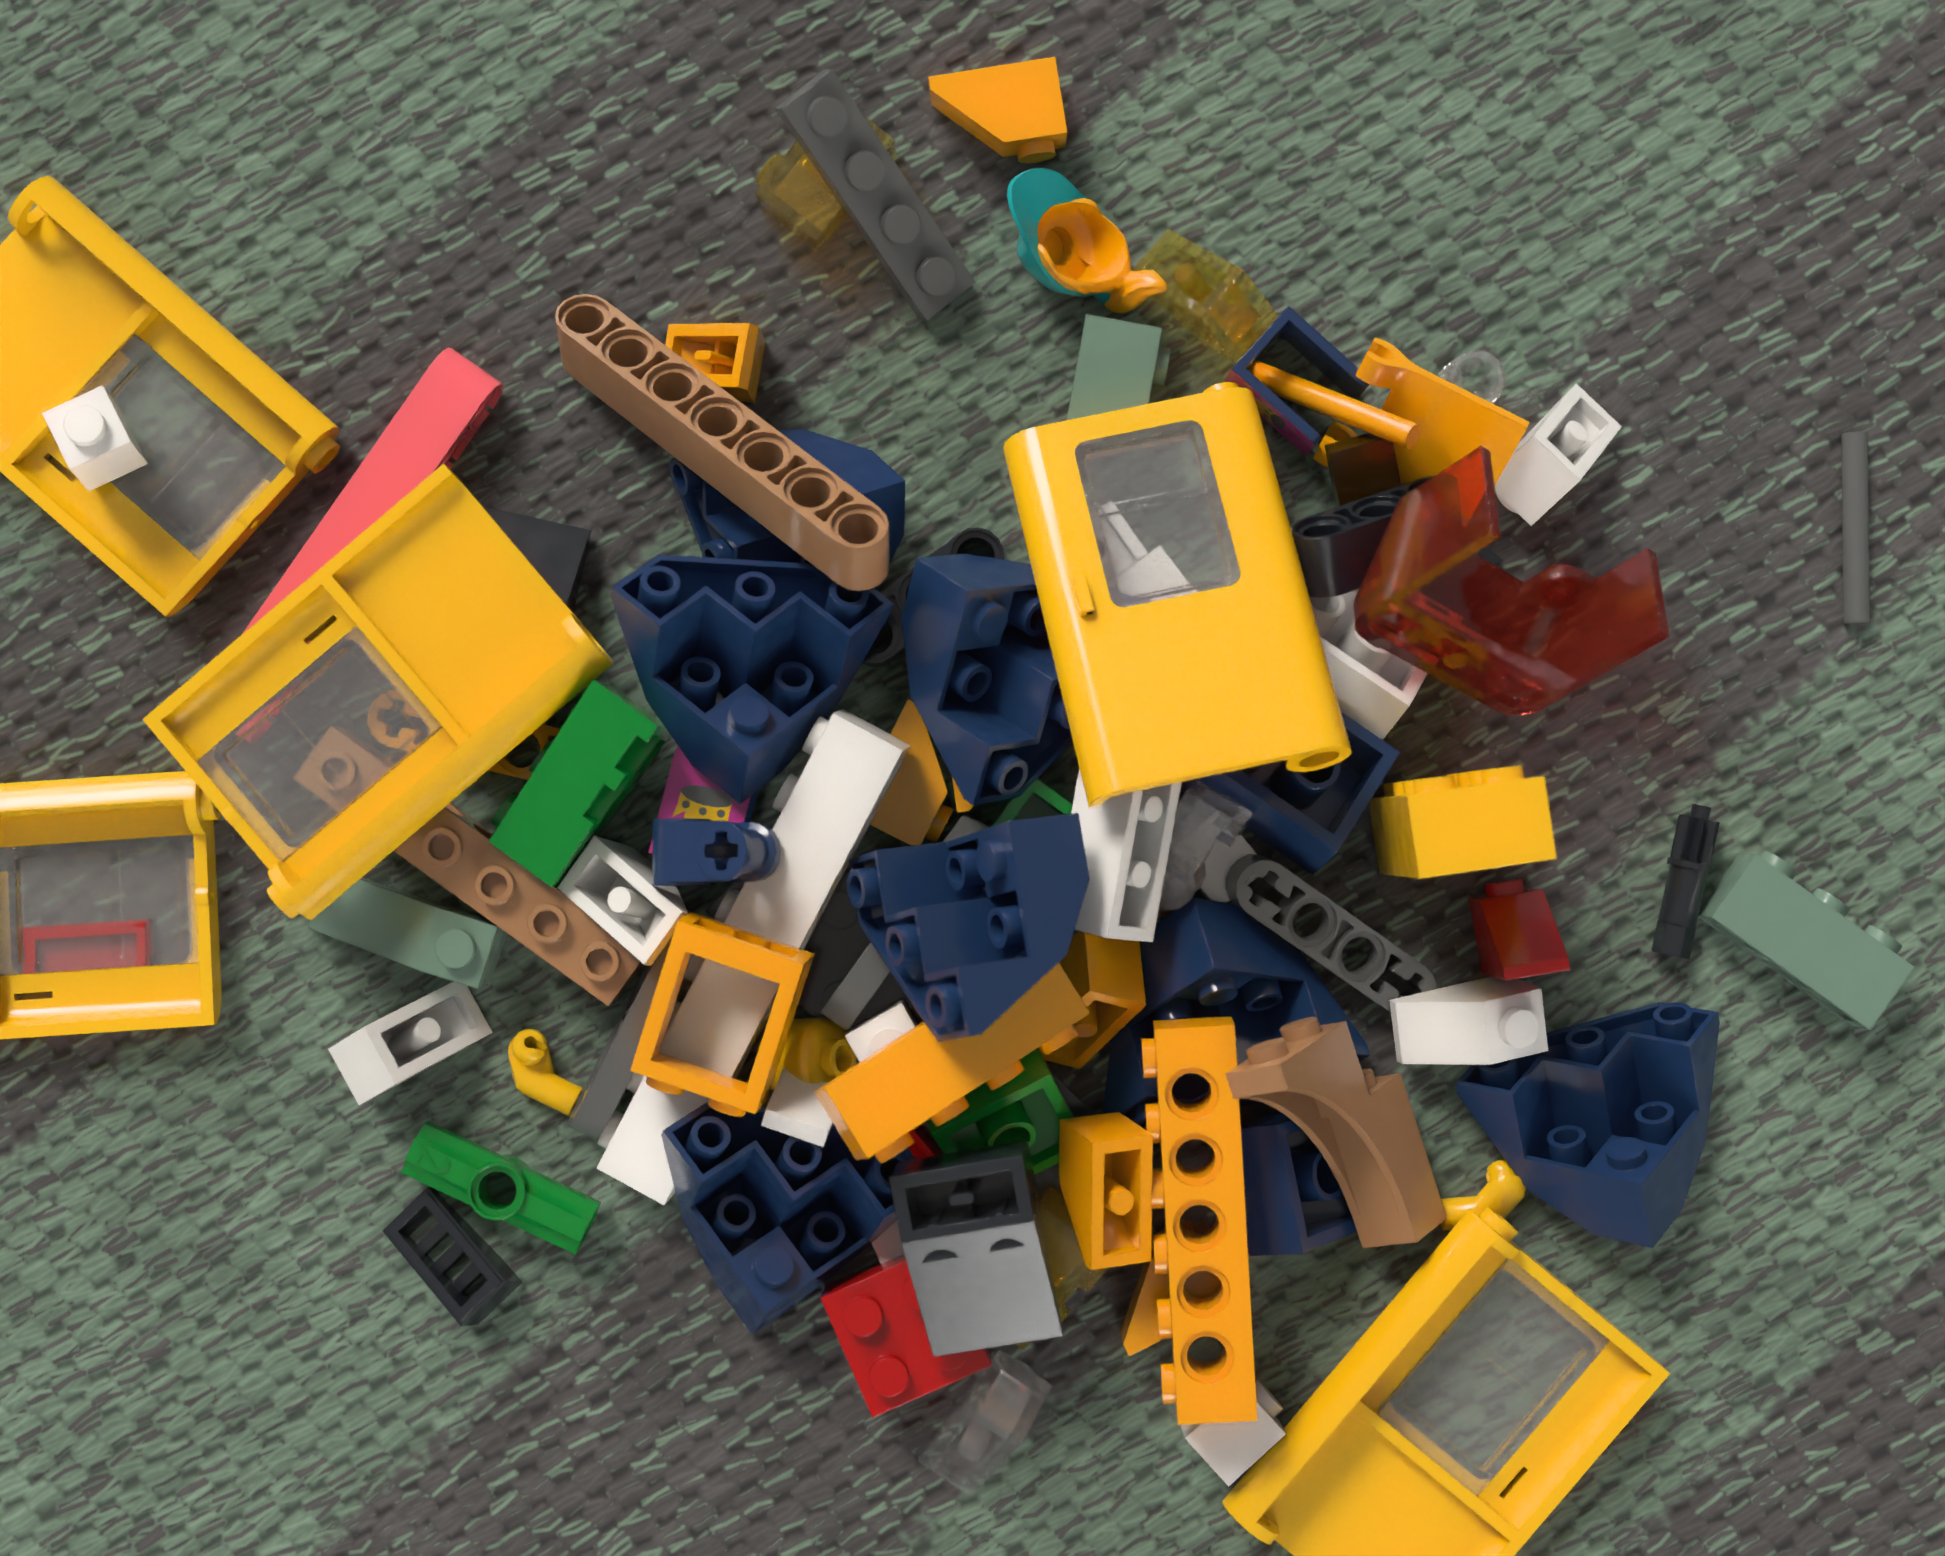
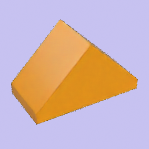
M750 323L668 325L665 342L668 348L738 401L755 404L766 343L759 326Z

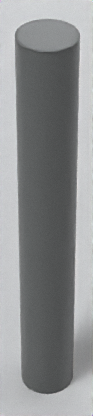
M1847 432L1841 434L1843 623L1866 624L1870 623L1868 433Z

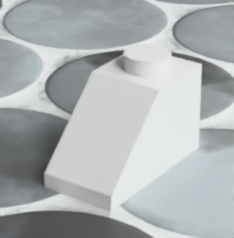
M1575 384L1519 442L1493 491L1508 510L1518 513L1532 526L1583 478L1622 426L1579 385Z
M597 836L592 838L558 886L561 892L647 966L653 964L671 939L677 921L688 914L676 886H652L651 862L631 846Z
M1487 977L1389 1000L1396 1059L1401 1064L1491 1065L1548 1051L1542 990L1519 979L1504 981L1494 977Z
M453 981L364 1026L328 1050L358 1105H361L493 1032L468 986Z

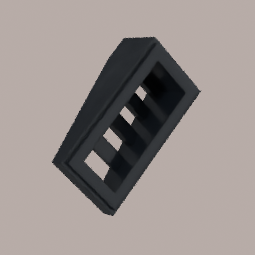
M427 1187L383 1230L384 1234L460 1326H471L481 1323L522 1283L508 1264L432 1187ZM433 1214L439 1223L417 1244L410 1235ZM450 1235L455 1243L434 1262L428 1254ZM467 1255L472 1263L452 1281L446 1273ZM484 1275L488 1282L469 1298L464 1292Z

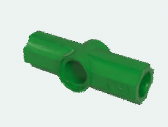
M430 1121L424 1123L419 1134L414 1139L401 1172L471 1205L474 1211L485 1219L493 1221L503 1220L573 1254L578 1253L601 1204V1201L530 1169L528 1164L517 1157L502 1156ZM492 1172H503L513 1179L517 1191L513 1202H499L491 1196L488 1191L487 1182Z

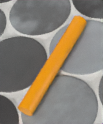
M1260 361L1253 362L1248 369L1278 397L1408 449L1412 448L1418 441L1421 428L1417 423Z

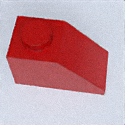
M1522 878L1484 884L1486 896L1469 899L1481 974L1506 981L1570 970L1568 955L1544 890L1524 889Z

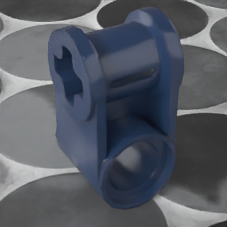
M653 819L652 886H709L711 882H757L765 880L772 875L779 864L781 855L779 839L775 832L765 824L711 821V819Z

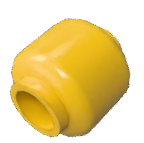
M827 1017L793 1019L771 1089L774 1091L783 1068L799 1080L814 1084L821 1081L828 1083L855 1066L856 1055L845 1037L847 1031Z

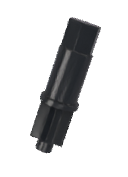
M1692 804L1690 816L1679 814L1670 858L1668 857L1667 864L1670 865L1651 950L1653 952L1690 959L1707 874L1712 871L1713 867L1711 866L1720 823L1709 820L1711 807Z

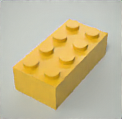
M1522 765L1383 784L1384 796L1371 798L1369 802L1379 874L1421 879L1557 859L1545 777L1524 778Z

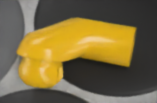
M524 1029L518 1032L510 1041L508 1047V1060L516 1088L523 1095L570 1116L583 1087L555 1074L549 1046L541 1032L534 1029Z
M1505 1159L1494 1161L1488 1166L1486 1173L1488 1183L1476 1196L1441 1199L1447 1216L1441 1222L1443 1231L1452 1230L1470 1208L1481 1215L1489 1206L1505 1218L1524 1198L1526 1187Z

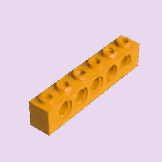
M1231 1016L1153 1021L1154 1038L1141 1039L1143 1076L1144 1078H1156L1158 1103L1145 1104L1146 1130L1153 1134V1143H1160L1162 1169H1152V1209L1164 1208L1165 1234H1153L1155 1274H1168L1169 1299H1157L1159 1339H1172L1173 1363L1160 1364L1163 1404L1176 1405L1178 1425L1257 1421L1239 1099H1233L1225 1073L1237 1066L1235 1024ZM1187 1073L1199 1074L1209 1082V1090L1206 1096L1194 1104L1182 1103L1172 1094V1087L1175 1081ZM1200 1139L1212 1147L1213 1154L1206 1165L1191 1169L1184 1167L1177 1161L1176 1153L1178 1148L1188 1140ZM1204 1205L1216 1213V1221L1209 1230L1203 1233H1192L1181 1226L1180 1218L1184 1211L1191 1206ZM1197 1271H1209L1220 1279V1284L1212 1295L1198 1298L1190 1295L1184 1289L1186 1279ZM1200 1337H1214L1224 1345L1223 1351L1216 1359L1209 1362H1200L1188 1354L1187 1351L1191 1343Z

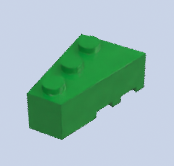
M593 679L586 691L571 708L566 722L555 739L550 740L534 759L529 769L532 775L519 795L513 792L495 813L491 823L497 829L488 842L550 887H558L594 836L598 837L671 735L659 719L615 687Z

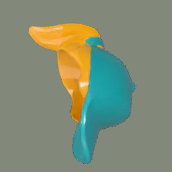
M1035 168L1016 175L1010 181L1007 189V199L1012 217L1020 232L1017 242L1018 258L1030 275L1046 288L1072 296L1085 297L1093 295L1094 298L1114 313L1132 311L1149 296L1160 294L1167 290L1165 280L1154 270H1131V259L1124 234L1112 221L1101 213L1094 201L1087 199L1062 174L1051 169Z

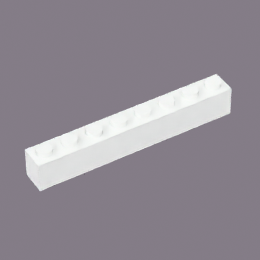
M844 709L834 712L830 720L820 716L811 729L802 751L811 756L800 778L790 774L773 803L772 808L781 812L772 829L779 839L781 848L780 861L776 870L765 880L745 882L741 891L732 887L721 902L714 919L804 950L849 865V859L853 858L911 745ZM694 955L684 975V978L693 983L683 1002H675L660 1053L736 1079L770 1016L780 984ZM634 1072L626 1089L635 1095L625 1114L616 1110L599 1137L597 1144L606 1150L597 1169L658 1203L665 1205L676 1192L661 1137L662 1131L708 1102L709 1098L684 1090V1093L681 1095L658 1091L646 1084L647 1076Z

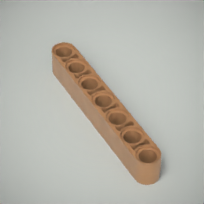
M590 294L575 295L564 300L558 306L555 320L561 360L564 370L572 378L840 586L850 590L862 591L872 589L882 583L887 577L889 570V523L886 514L876 504L605 299Z

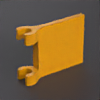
M1374 338L1355 375L1370 385L1391 389L1381 410L1417 423L1421 428L1418 441L1412 448L1408 449L1394 443L1401 485L1429 476H1452L1460 479L1463 482L1467 528L1471 529L1530 422L1420 368L1392 344ZM1332 421L1313 459L1321 465L1328 467L1324 445L1358 435L1349 427Z

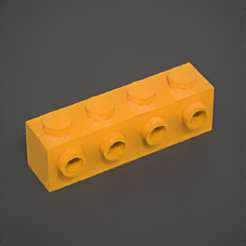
M1058 962L982 1034L937 1042L923 1021L823 1085L814 1093L856 1160L868 1159L875 1154L881 1164L914 1143L909 1131L931 1118L935 1126L938 1127L967 1109L970 1104L964 1095L984 1082L987 1083L992 1091L1018 1076L1025 1070L1019 1059L1039 1046L1044 1054L1048 1055L1079 1035L1073 1024L1090 1014Z

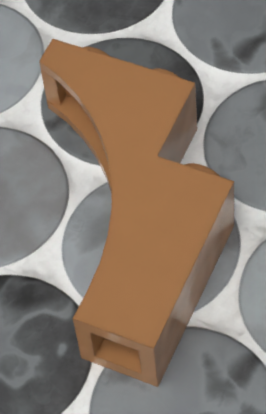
M1317 1017L1303 1018L1280 1028L1281 1038L1264 1041L1246 1050L1248 1059L1225 1073L1233 1099H1251L1263 1102L1289 1117L1305 1132L1318 1148L1338 1181L1355 1223L1362 1248L1416 1243L1447 1218L1401 1073L1375 1077L1372 1069L1362 1070L1346 1021L1320 1025Z

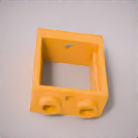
M694 912L688 913L677 921L630 1071L647 1076L646 1084L658 1091L681 1095L684 1093V1090L707 1097L709 1098L707 1104L721 1113L732 1116H745L747 1111L756 1114L768 1099L814 953ZM691 954L780 984L748 1083L660 1053Z

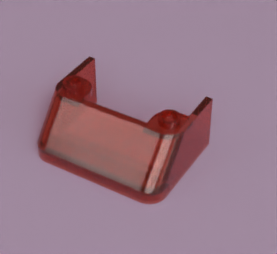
M1479 446L1405 495L1398 502L1353 601L1355 630L1359 636L1490 708L1507 715H1527L1540 711L1670 637L1657 556L1655 552L1648 548L1598 578L1582 569L1567 564H1556L1545 568L1542 572L1525 582L1475 554V552L1501 537L1490 450L1483 446Z

